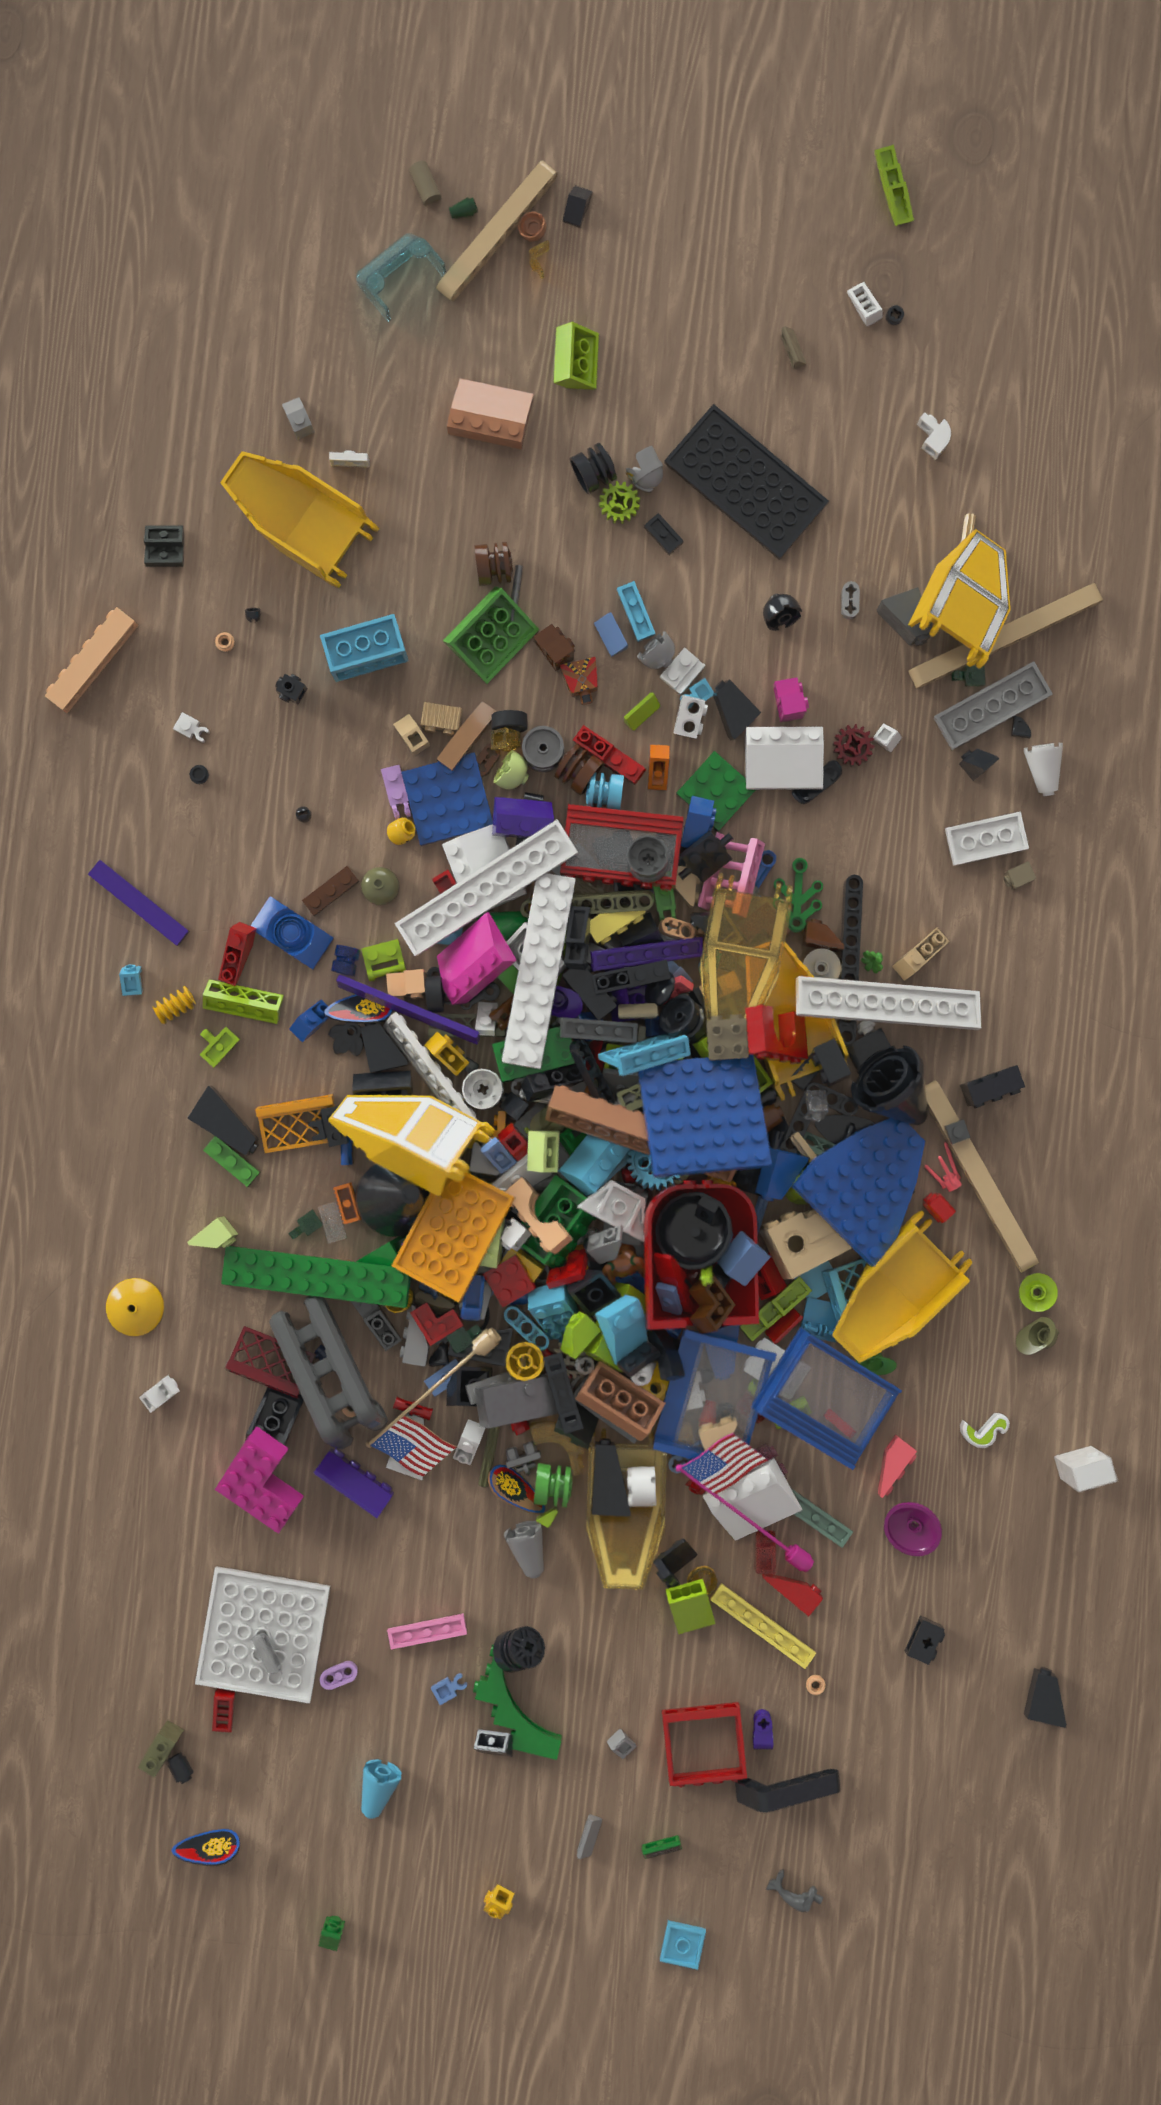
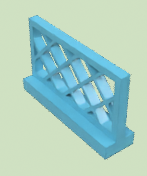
M662 1034L599 1053L598 1057L599 1060L618 1067L619 1074L624 1076L689 1056L688 1036L685 1035L674 1038Z
M863 1258L821 1272L837 1323L848 1302L844 1295L847 1287L854 1290V1287L848 1285L852 1275L859 1278L860 1275L854 1272L857 1265L862 1263L863 1267H865L867 1263ZM845 1270L849 1273L845 1282L839 1279V1271Z

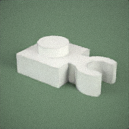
M183 712L173 728L190 739L195 735L203 743L205 740L200 737V734L202 732L210 733L206 727H198L200 724L198 720Z

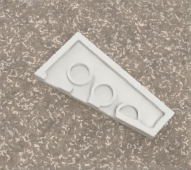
M526 1154L491 1185L505 1192L521 1177L534 1186L551 1176L552 1173L528 1171V1154Z

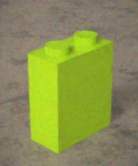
M703 1579L665 1589L678 1635L716 1624Z

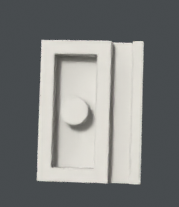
M684 647L661 674L660 679L676 690L679 695H682L704 669L705 664L700 662L698 658Z

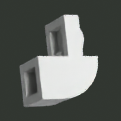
M924 413L917 425L930 436L925 440L922 449L936 460L945 450L950 440L951 429L945 419L938 424L935 417Z
M167 1375L139 1398L150 1413H152L180 1390L176 1381Z

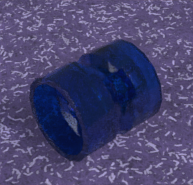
M336 945L334 953L336 959L332 962L331 971L355 976L357 970L355 962L359 960L361 950L349 946Z

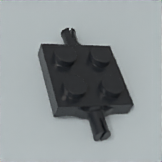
M709 830L683 851L680 856L685 861L686 868L678 874L683 880L692 873L703 883L731 861L732 857L728 854L725 847L734 839L731 834L728 833L720 840Z

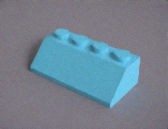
M587 1135L558 1171L587 1197L598 1190L630 1149Z

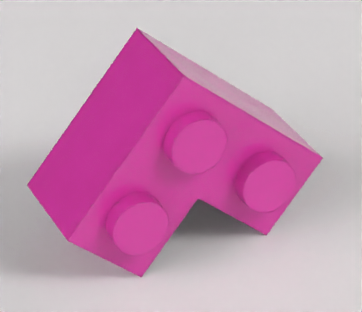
M798 677L775 681L773 687L780 722L802 719L809 708L807 697H804L802 683H798Z

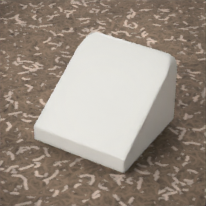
M883 724L873 738L875 742L887 751L892 752L901 740V735L897 730Z

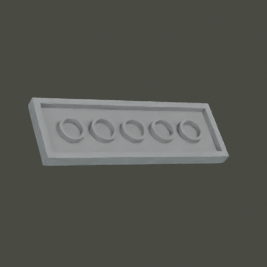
M1033 661L935 715L933 718L951 750H954L1052 696L1053 693Z

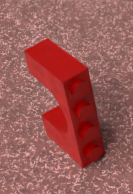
M761 1004L745 1008L750 1055H756L758 1059L768 1058L770 1061L779 1060V1062H790V1064H800L801 1060L808 1059L805 1016H796L795 1011L779 1014L780 1037L778 1040L774 1029L772 1006Z

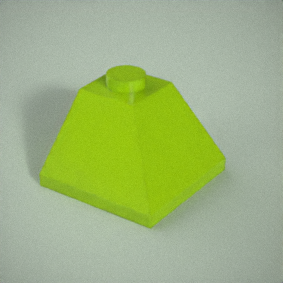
M580 1311L571 1316L566 1326L560 1350L576 1359L599 1334L601 1329L586 1314Z

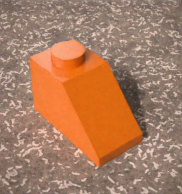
M650 745L648 789L667 790L670 746Z

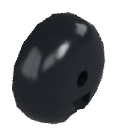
M703 1192L682 1193L671 1199L660 1211L655 1225L656 1242L662 1254L672 1255L680 1267L688 1270L705 1269L719 1262L728 1251L733 1237L732 1220L725 1206L720 1201Z

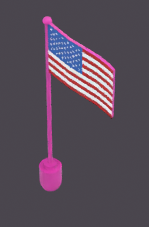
M731 1433L718 1440L697 1458L683 1466L680 1464L676 1466L677 1472H682L785 1550V1560L799 1571L807 1572L811 1569L814 1560L808 1552L797 1544L789 1547L785 1546L718 1495L721 1491L738 1482L753 1468L768 1461L747 1443Z

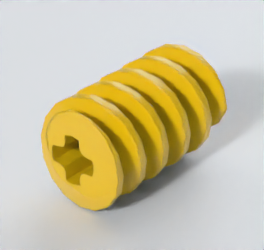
M183 986L184 993L176 990V997L170 993V1000L163 997V1004L157 1000V1007L152 1006L162 1024H166L167 1019L172 1021L174 1019L173 1014L179 1017L180 1011L187 1013V1007L190 1010L194 1009L193 1003L196 1005V1002L186 986Z

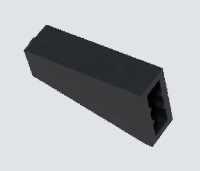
M207 1086L188 1119L244 1155L253 1154L259 1146L257 1144L259 1138L218 1091L212 1086Z
M600 1438L599 1441H595L591 1513L592 1515L631 1517L615 1443L611 1442V1439Z

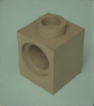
M1029 861L1004 873L1005 884L1011 890L1037 879Z

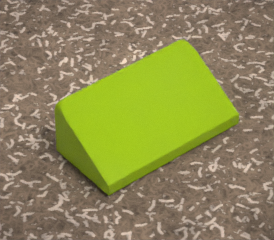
M653 692L648 694L624 716V722L632 731L636 730L660 708V703Z

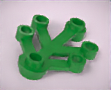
M797 858L792 863V870L795 872L794 894L785 885L783 879L778 878L773 883V887L776 890H780L793 905V913L788 909L786 918L788 919L787 927L794 933L803 931L806 926V919L822 908V902L816 899L801 914V906L815 893L823 889V883L817 880L802 895L803 873L808 867L807 861L803 858ZM797 863L802 864L803 868L801 870L796 868ZM777 881L782 882L783 886L781 888L776 886ZM815 883L820 884L821 888L819 890L814 888ZM777 897L773 900L772 906L775 909H777V906L775 905L776 900H780L782 903H784V900L782 898ZM814 902L819 903L820 907L818 909L813 907ZM794 920L799 921L800 925L798 927L793 925Z

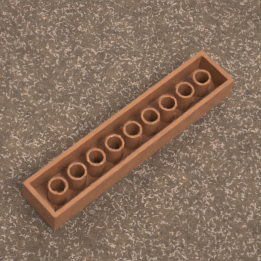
M555 1086L545 1120L650 1155L644 1113L627 1110L622 1105L615 1106L609 1104L604 1099L591 1098L586 1093L571 1091L566 1086ZM736 1170L703 1174L731 1182Z

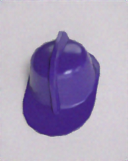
M556 986L551 1015L560 1018H576L583 1009L581 997L571 989Z

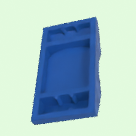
M271 896L251 924L252 927L257 928L256 933L313 970L334 939Z

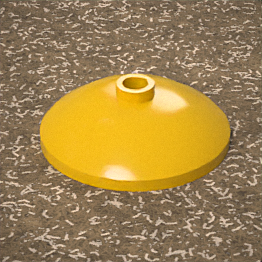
M140 1278L127 1279L117 1284L111 1290L106 1302V1314L109 1322L117 1331L128 1336H141L149 1333L160 1323L164 1313V1300L159 1289L151 1282ZM130 1305L135 1306L134 1312L129 1310Z

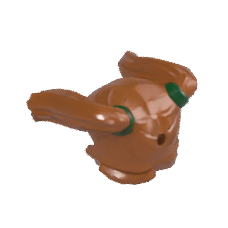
M621 1243L617 1258L608 1261L603 1267L602 1272L614 1286L616 1285V1277L623 1278L636 1272L645 1279L644 1259L637 1256L633 1245Z

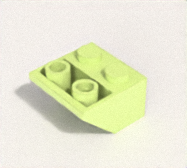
M529 1131L528 1171L542 1173L558 1172L560 1131Z

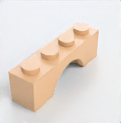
M521 1177L505 1191L515 1197L511 1207L517 1208L519 1211L518 1217L524 1223L527 1222L530 1225L529 1231L534 1237L538 1236L542 1241L540 1245L546 1252L550 1251L556 1254L573 1240L563 1225L557 1221L541 1223L535 1214V1203L539 1194L526 1179Z

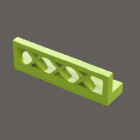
M209 979L203 993V1009L277 1024L284 995L238 985L234 986ZM211 987L220 988L221 991L213 992L210 990ZM234 991L238 992L240 995L232 996L229 993ZM253 995L257 996L258 999L251 1000L248 997ZM272 999L277 1000L276 1005L268 1003L267 1001Z

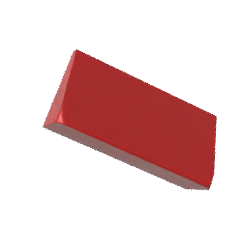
M793 1308L767 1329L765 1334L775 1344H778L803 1317Z

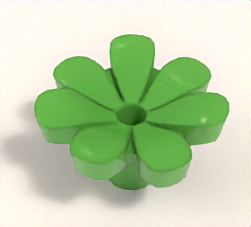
M866 951L863 953L864 957L861 958V962L867 964L865 966L867 971L872 969L877 974L883 969L881 964L883 955L880 952Z

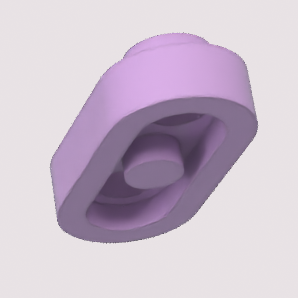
M345 1661L325 1669L320 1676V1684L324 1689L332 1690L352 1682L358 1674V1668L354 1662ZM350 1668L352 1672L348 1674L345 1672V1669ZM332 1675L334 1680L329 1681L327 1676Z

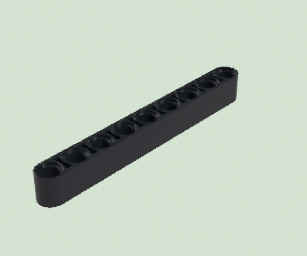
M855 874L849 876L844 881L841 942L844 944V949L840 952L841 972L839 979L844 980L845 975L849 974L853 977V981H859L863 880L859 875ZM849 880L857 881L858 888L852 889L849 886ZM849 899L856 900V908H851L848 905ZM851 917L856 920L855 927H850L847 924L848 918ZM851 936L855 939L854 946H849L846 943L847 937ZM850 955L854 958L853 965L846 964V956ZM837 1019L840 1034L842 1035L846 1031L851 1035L849 1042L844 1041L845 1046L852 1044L856 1039L857 1020H851L850 1023H846L843 1019Z

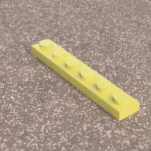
M721 1583L711 1596L710 1600L804 1669H806L816 1655V1651Z

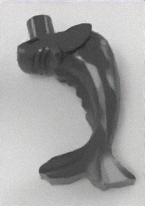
M784 1869L780 1870L776 1879H771L766 1887V1890L778 1891L783 1900L799 1912H808L813 1901L821 1904L823 1900L822 1896L816 1894L817 1888L815 1886H812L808 1892L798 1895L783 1889Z

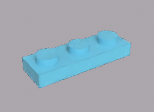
M635 581L618 587V595L637 641L640 642L655 636V630Z

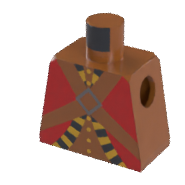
M591 657L560 665L561 674L571 696H580L582 705L593 703L591 693L598 691L596 658Z

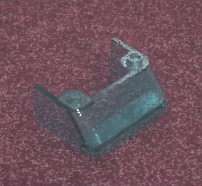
M412 233L403 235L356 274L358 286L388 322L391 321L389 309L377 295L384 289V278L412 256L416 258L426 256L442 276L446 274L445 263L425 239Z

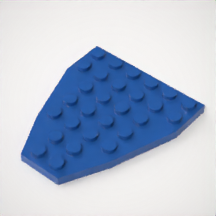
M888 1118L859 1130L815 1157L792 1187L873 1267L898 1237L917 1183L925 1140L908 1123Z

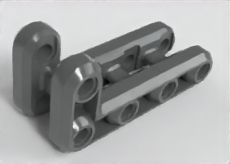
M307 1296L304 1305H306L310 1314L311 1324L297 1330L290 1319V1314L285 1311L273 1314L269 1323L321 1438L328 1445L342 1450L350 1446L354 1439L350 1434L349 1428L360 1423L369 1430L378 1431L386 1426L388 1418L381 1404L370 1395L324 1297ZM319 1337L325 1346L327 1357L313 1364L307 1356V1349L304 1344ZM334 1371L342 1383L343 1391L328 1398L323 1391L320 1378ZM350 1405L353 1407L356 1416L344 1421L337 1416L336 1412Z

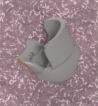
M649 446L636 454L640 468H626L625 472L637 488L646 492L653 491V488L657 487L663 478V464L659 460L653 446Z

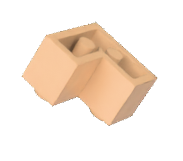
M423 969L386 974L389 995L401 1000H405L404 997H411L413 1000L424 999L423 995H426V972Z

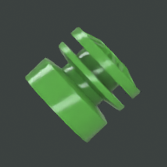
M538 1463L534 1496L535 1505L546 1506L549 1497H553L554 1507H557L558 1498H563L562 1507L567 1508V1503L571 1497L573 1480L571 1466H566L565 1475L561 1474V1465H558L556 1474H553L551 1464Z

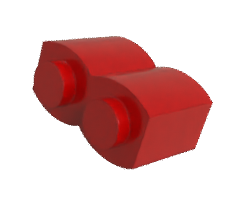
M931 1192L923 1199V1207L938 1223L946 1222L956 1213V1210L940 1193L932 1194Z

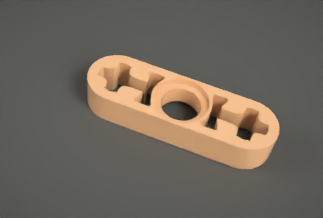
M672 917L661 920L658 926L661 934L678 940L694 938L695 934L701 935L704 933L701 929L697 930L691 923ZM669 922L670 927H677V929L667 930L668 928L665 926V924ZM683 927L689 929L690 935L688 937L682 935L681 930ZM704 940L703 946H706L707 940Z

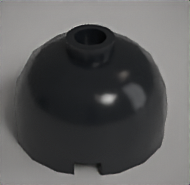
M774 594L763 608L764 621L770 630L777 631L779 630L778 627L784 624L785 628L800 619V611L802 612L798 601L791 595Z

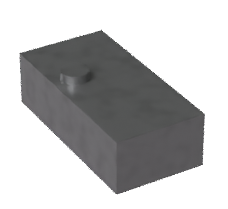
M541 1374L528 1381L512 1380L474 1388L480 1427L493 1428L558 1414L547 1374Z

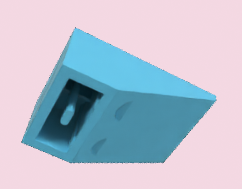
M545 1285L528 1293V1310L551 1340L563 1337L569 1319L572 1315L579 1312L575 1300L568 1292L567 1285L552 1289Z

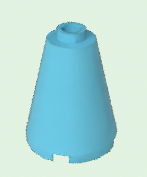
M379 1759L366 1762L363 1769L361 1811L369 1819L380 1816L401 1781L402 1773L400 1769L390 1762L387 1765L382 1764V1760Z

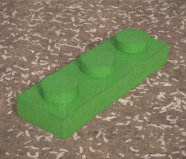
M216 1136L203 1150L246 1187H249L260 1174L259 1170Z

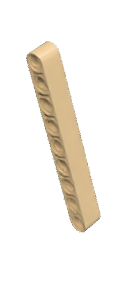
M544 161L539 162L442 277L437 285V290L450 301H454L518 226L521 217L529 212L556 180L558 172Z

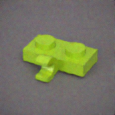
M227 1027L216 1037L208 1029H204L200 1035L210 1044L200 1053V1056L215 1068L241 1039Z

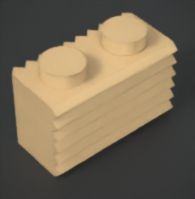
M424 702L420 725L422 728H425L424 731L435 733L436 730L443 731L445 735L454 736L460 729L463 710L460 707Z

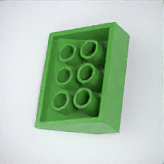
M495 586L453 629L443 642L477 676L488 684L539 631V628L502 588ZM512 609L515 611L514 621H510Z

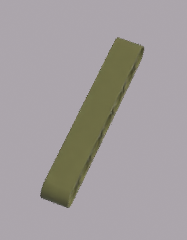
M649 890L573 894L572 904L573 906L585 907L583 901L590 900L592 902L590 914L645 911L652 907L655 897ZM533 897L527 898L521 905V913L529 918L530 911L526 909V904H531ZM640 897H649L650 903L643 904L640 901ZM621 898H629L631 900V904H622ZM602 899H609L612 905L609 907L604 906Z

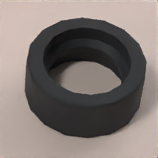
M503 710L494 712L491 715L492 731L496 733L516 734L528 730L527 713L523 711Z
M441 976L426 977L425 989L428 1011L433 1013L444 1012Z

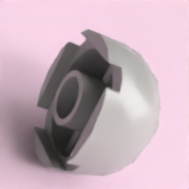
M663 631V636L659 633L644 646L646 651L643 654L639 652L637 656L648 668L659 669L662 666L667 668L673 662L672 657L675 653V645L670 636Z

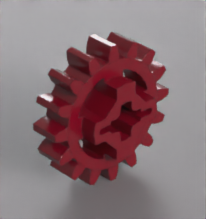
M857 724L854 725L853 729L847 725L846 731L841 728L839 730L840 735L836 734L834 737L838 741L832 744V746L837 747L833 751V753L839 754L837 760L844 759V765L850 762V767L854 765V762L860 766L861 760L866 763L868 761L867 756L871 757L873 754L870 750L875 748V745L870 744L874 740V738L868 737L870 731L865 733L864 726L857 729ZM846 736L847 742L841 745L842 739ZM852 742L853 744L858 745L856 749H854V747H850V744ZM866 746L864 754L861 755L860 749Z

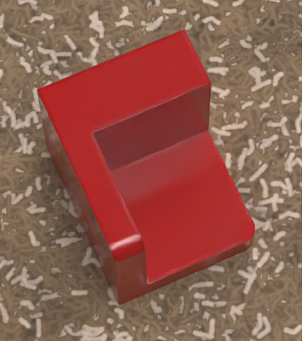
M449 870L432 878L440 894L457 884Z

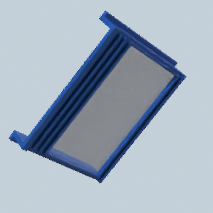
M800 1327L751 1408L854 1470L856 1462L902 1390Z
M684 1329L678 1353L683 1364L685 1377L669 1381L664 1400L666 1404L660 1414L654 1436L653 1449L693 1460L705 1452L699 1435L701 1426L710 1422L713 1424L719 1423L720 1419L731 1416V1418L736 1417L737 1426L733 1434L749 1445L758 1412L751 1408L768 1380L773 1361L775 1362L777 1353Z

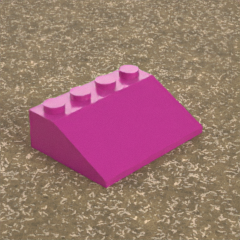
M486 912L437 955L443 989L452 1005L469 1002L517 961L489 912Z

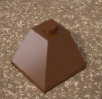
M811 919V922H806L802 946L828 949L838 953L844 949V944L827 925L822 924L821 920Z

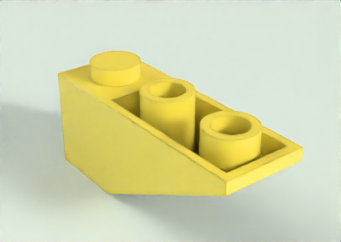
M646 911L601 913L590 920V935L596 945L599 943L604 945L612 940L610 936L616 932L618 935L628 929L627 925L630 923L637 924L642 921Z

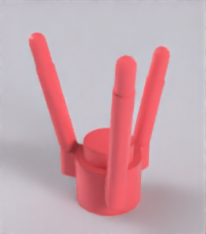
M945 1142L944 1146L953 1172L949 1171L941 1156H938V1159L946 1173L943 1176L944 1181L928 1165L924 1167L940 1183L943 1189L947 1188L951 1192L959 1188L962 1183L959 1180L961 1177L957 1171L948 1143Z

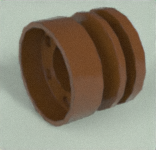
M502 542L503 551H498V544L494 543V552H489L487 544L474 545L479 586L492 585V576L495 575L499 584H502L501 575L506 574L507 583H511L513 566L507 542Z
M576 744L564 755L554 777L559 780L565 774L562 780L563 784L573 779L571 789L581 796L587 790V783L596 772V776L598 775L604 762L594 755L587 761L584 760L587 750L584 749L578 755L581 746Z

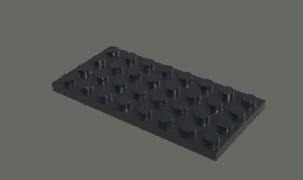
M715 404L708 409L664 460V463L779 560L829 503L828 499Z

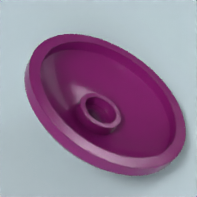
M905 1502L895 1505L886 1515L884 1521L886 1537L900 1552L910 1556H924L932 1553L940 1544L942 1538L940 1521L927 1507L918 1503Z

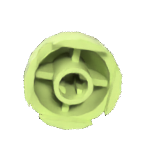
M511 750L503 759V765L501 769L498 768L493 781L497 786L504 789H515L520 784L524 785L529 777L526 760L519 753Z

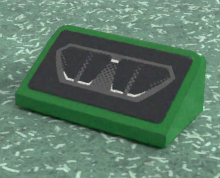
M678 1835L642 1844V1853L645 1859L682 1850Z

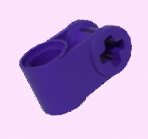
M759 1709L753 1717V1749H773L771 1715L767 1710Z

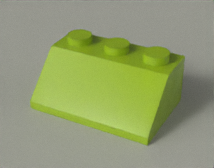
M574 322L556 327L555 384L567 389H596L599 333Z

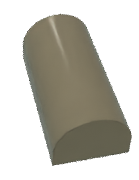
M426 161L414 163L409 168V172L424 206L442 199Z

